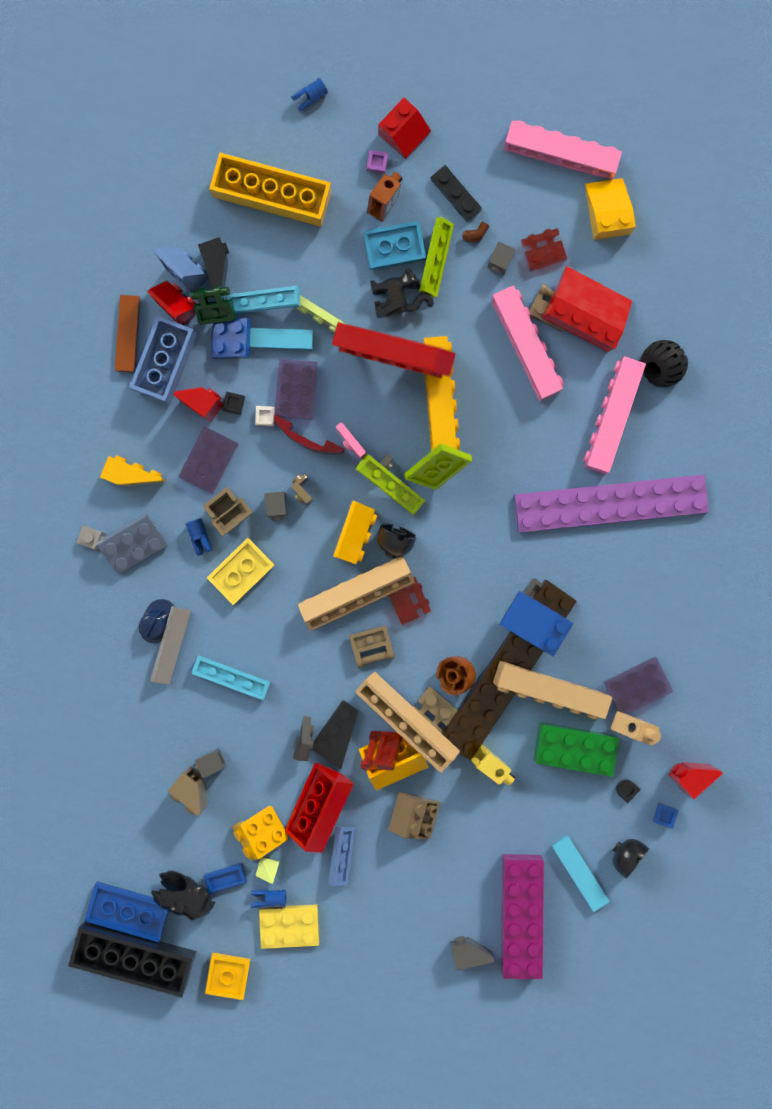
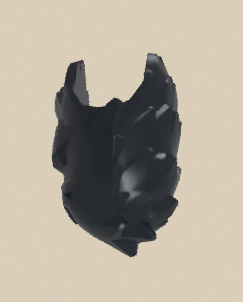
M176 871L159 874L162 879L160 883L166 889L152 890L151 894L154 898L153 901L163 910L178 916L184 915L194 921L210 914L215 901H212L211 894L202 885Z

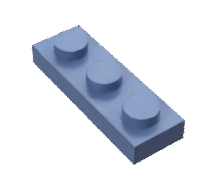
M336 826L328 882L330 886L348 885L355 832L354 826Z

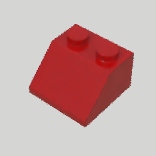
M405 97L378 124V135L405 159L431 133V129L419 110Z
M165 281L147 291L152 299L176 323L185 326L194 317V306L196 303L189 296L185 298L181 294L183 291L177 284L171 285L168 281Z
M203 387L173 393L180 402L209 423L214 420L223 407V403L220 401L222 398L211 388L206 390Z
M681 762L680 764H675L670 769L671 772L668 776L683 793L695 799L716 781L723 772L710 764Z

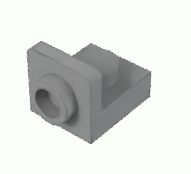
M83 525L76 543L100 551L97 542L105 538L106 533Z

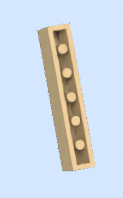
M400 556L349 581L340 583L334 588L323 591L319 595L306 599L299 603L298 607L309 630L312 631L415 583L404 557Z
M503 661L499 662L493 681L498 686V690L509 693V690L516 692L515 695L522 698L531 696L534 697L533 700L545 704V701L552 703L551 706L558 709H563L564 706L570 708V712L578 715L581 712L587 713V717L598 720L599 717L606 719L613 698L607 693Z
M376 672L365 679L355 691L361 699L440 773L460 753V750Z

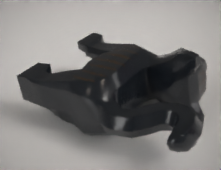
M411 269L405 270L404 274L400 277L389 278L381 283H376L374 280L370 281L373 295L386 294L387 296L385 303L380 301L374 302L377 318L389 317L395 313L401 314L403 312L416 311L423 301H426L431 308L434 305V300L431 295L425 293L417 296L413 304L407 303L403 289L420 288V284H418L419 279L416 278Z

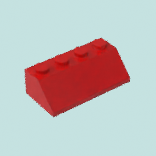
M314 763L287 823L285 832L305 852L323 853L354 783L343 774L319 763Z

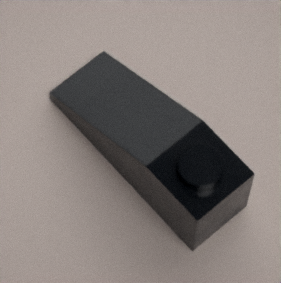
M220 237L198 244L213 289L216 286L225 287L228 268L226 254H229L226 242L222 243Z

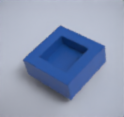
M658 803L653 822L673 829L679 810Z

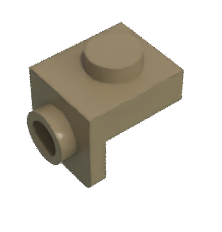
M306 474L303 476L298 475L292 481L293 485L291 487L296 492L294 495L301 504L305 502L308 505L313 499L301 485L309 478Z

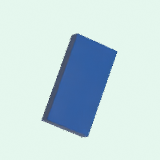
M242 863L205 873L204 875L210 894L247 883Z

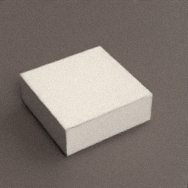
M256 406L255 425L275 427L273 417L276 408Z

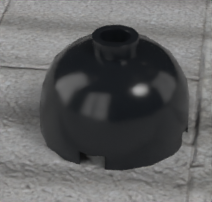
M383 523L380 526L377 541L380 548L385 551V555L395 558L396 556L408 554L415 544L416 535L399 526L400 529L393 528V524Z
M627 839L623 843L619 841L612 850L615 852L612 858L615 869L627 879L649 848L636 839Z

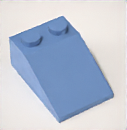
M178 247L156 248L153 251L164 268L190 294L197 291L208 280L205 275L206 270L199 263L195 265L191 261L193 257L186 250L182 252Z

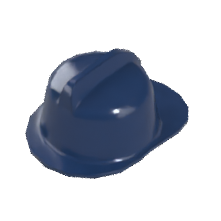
M158 599L152 602L146 609L139 623V633L145 641L150 643L162 641L171 606H174L170 601Z

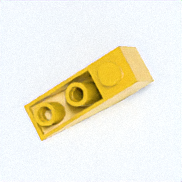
M118 455L115 458L108 456L100 478L120 486L163 483L166 481V479L161 478V473L152 469L150 473L144 471V466L135 462L132 465L125 463L127 459Z

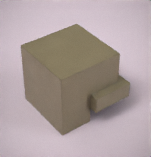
M228 487L203 505V508L213 519L210 522L222 537L253 514V511L241 497L238 499Z

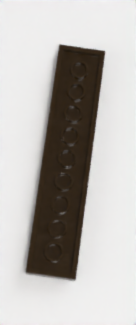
M545 579L533 599L566 618L577 601ZM511 631L442 733L460 750V754L470 761L516 694V692L509 690V693L502 692L493 683L499 662L503 661L532 670L544 652Z

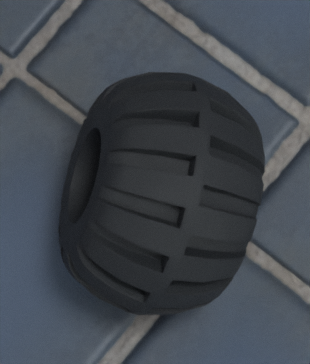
M660 340L653 342L642 354L640 362L646 364L643 371L644 376L654 386L664 388L674 386L686 374L688 368L687 355L684 354L685 351L680 348L681 346L673 341Z

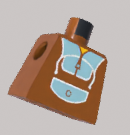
M394 172L391 177L387 174L383 175L369 194L367 213L381 222L385 220L399 197L401 181L403 180L400 174Z

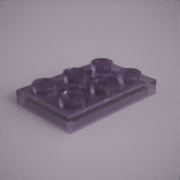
M279 359L274 415L313 420L318 362Z
M204 426L178 477L214 494L239 444Z
M652 657L603 681L609 695L613 697L612 701L617 711L629 714L673 692L657 657Z

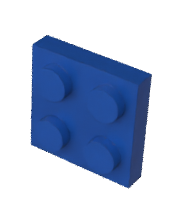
M238 318L233 321L213 323L211 358H249L251 320L248 318Z

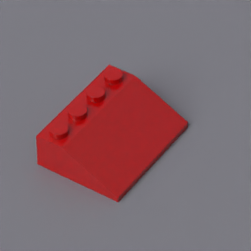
M566 266L542 318L609 352L616 349L624 332L632 300Z

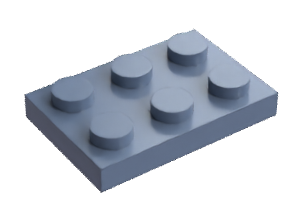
M146 513L98 541L97 546L119 575L168 546V542Z

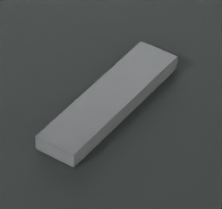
M171 606L150 681L170 685L191 613L190 610Z

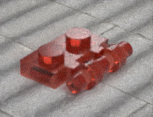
M549 228L544 230L543 233L531 234L527 238L521 239L522 246L529 245L531 249L525 252L530 272L567 259L562 241H553V237L559 236L558 228L552 230ZM546 240L547 245L537 246V242Z
M416 577L413 578L415 583L411 584L412 587L408 589L405 587L388 595L402 625L419 617L417 609L422 608L424 615L431 612L428 605L430 604L429 600L425 598L421 590L423 587L421 583H418ZM413 592L418 599L416 604H413L409 596Z

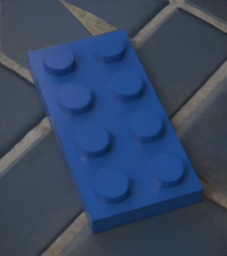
M97 881L85 921L160 942L169 911L163 910L153 901V897Z

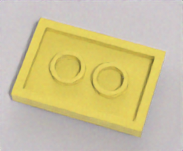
M247 538L207 579L232 605H235L275 564Z
M318 904L259 909L261 949L319 946Z

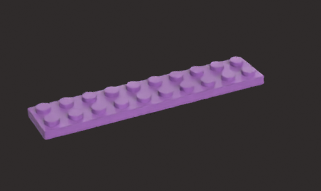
M705 474L514 495L518 533L709 512Z

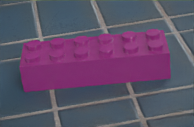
M502 854L501 972L503 979H543L544 860L541 855Z

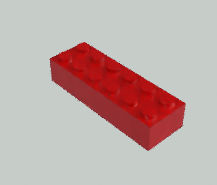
M341 322L337 323L332 345L339 347L338 351L440 379H442L443 375L450 377L456 353L440 347Z

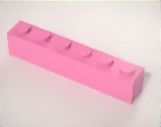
M519 120L511 121L504 150L609 180L614 178L622 151L612 146H601L595 141L587 142L577 136L569 137L559 131H548L541 126H530Z
M513 285L494 294L491 301L540 402L561 392L564 384L560 375L557 376L554 371L555 364L553 360L548 358L546 354L547 348L545 343L540 341L538 337L539 331L537 326L530 321L531 315L528 308L524 307L521 302L522 295L520 291L516 290Z
M625 356L616 362L613 372H616L614 379L610 380L607 390H610L608 397H604L601 408H604L602 415H598L595 423L598 426L596 433H592L589 441L592 444L590 451H586L583 459L586 462L585 468L605 475L610 473L646 365L645 363Z

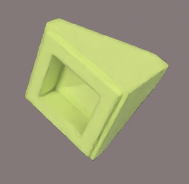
M261 857L255 876L273 884L279 862Z

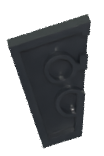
M345 700L341 701L314 740L312 747L315 752L340 769H342L359 711Z

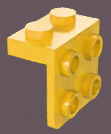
M268 806L246 821L238 822L232 826L234 837L237 841H240L243 846L242 851L244 855L250 860L260 859L288 840V835L272 806Z

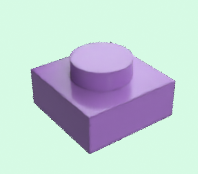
M370 150L367 171L385 174L388 153Z

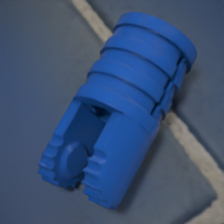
M317 78L316 81L292 95L291 98L294 101L299 99L304 93L309 100L299 105L298 110L301 112L324 96V94H328V90L321 78Z
M202 518L185 523L197 556L202 555L204 550L210 552L213 549Z
M286 889L277 891L251 890V895L265 896V902H253L250 908H286Z

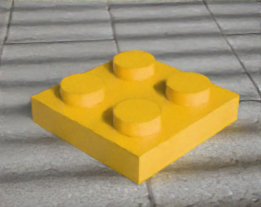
M213 952L205 994L244 1000L251 959Z

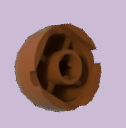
M452 656L439 663L436 676L437 679H440L442 690L447 694L455 696L463 694L472 688L476 679V672L473 664L467 658Z

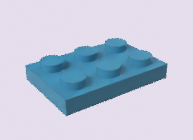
M419 221L363 231L370 271L426 260Z

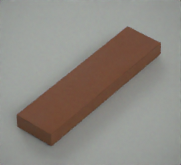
M120 295L115 371L135 373L140 296Z

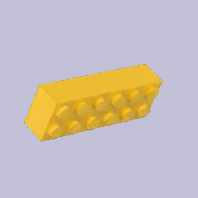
M220 152L209 188L213 198L320 227L323 225L332 193L331 182Z
M447 336L428 337L423 340L424 344L440 347L452 352V344L448 342ZM452 367L450 377L443 375L442 379L425 374L431 451L440 443L460 450V440L456 438L455 434L458 430V419H454L457 403L456 399L453 400L452 398L455 392V381L451 380L454 367Z

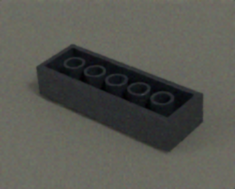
M84 921L78 929L68 966L183 997L197 951L162 941L155 942Z

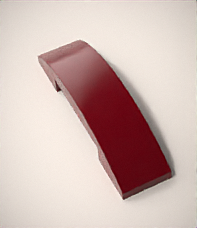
M277 415L273 417L279 428L292 441L306 449L330 455L343 454L345 451L343 447L329 440H326L324 446H321L292 432L293 423Z

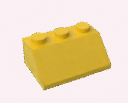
M352 501L333 555L334 557L356 565L358 561H362L365 553L362 547L364 543L368 544L371 533L368 532L370 525L374 526L377 515L374 514L375 509Z
M398 732L359 748L368 777L376 791L429 768L426 759Z

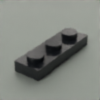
M446 165L431 176V181L466 222L481 211L482 207Z

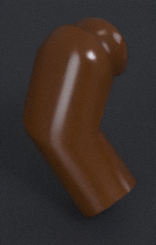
M481 222L477 230H465L462 238L468 243L480 242L490 226L485 222Z

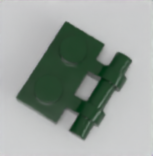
M216 286L214 289L205 290V288L191 292L192 300L199 299L200 302L194 306L199 325L233 321L237 318L232 299L224 300L223 297L224 295H230L229 287L222 288L221 286ZM215 297L216 301L208 302L207 298Z

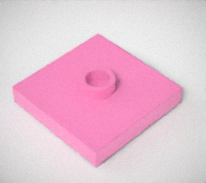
M343 423L338 424L336 430L344 440L342 444L348 451L352 450L361 461L366 455V451Z

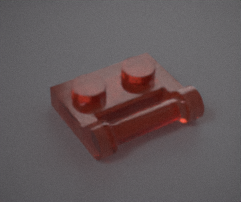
M371 731L365 758L361 761L360 767L367 771L371 769L394 771L403 737L398 732ZM380 741L375 760H372L377 742Z

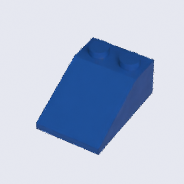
M518 591L499 624L554 657L574 623Z

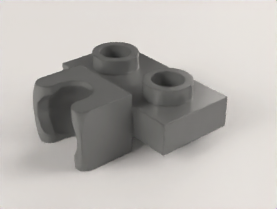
M303 717L300 737L296 736L294 743V760L308 761L310 751H312L313 739H310V737L313 736L314 725H311V717Z

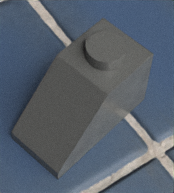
M459 936L450 941L456 971L494 962L492 952L469 937Z

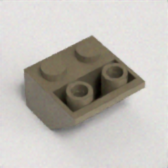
M189 766L170 787L168 792L174 801L183 803L186 806L185 809L190 814L199 816L207 806L205 778H202L201 775H198Z
M399 792L388 830L403 838L430 839L440 802L412 793Z

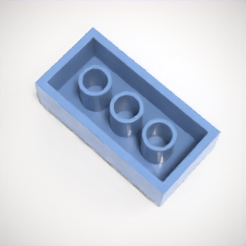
M157 316L129 388L136 393L170 405L174 396L173 393L176 391L197 337L196 332L189 327Z

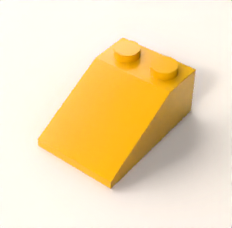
M623 178L586 183L585 190L593 240L631 235L636 228L633 207Z

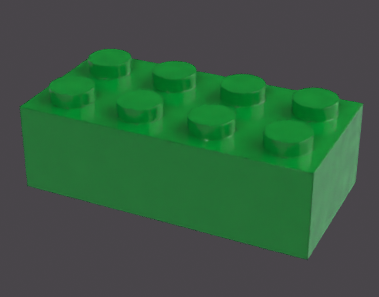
M539 722L533 760L537 764L613 777L620 738L611 734Z

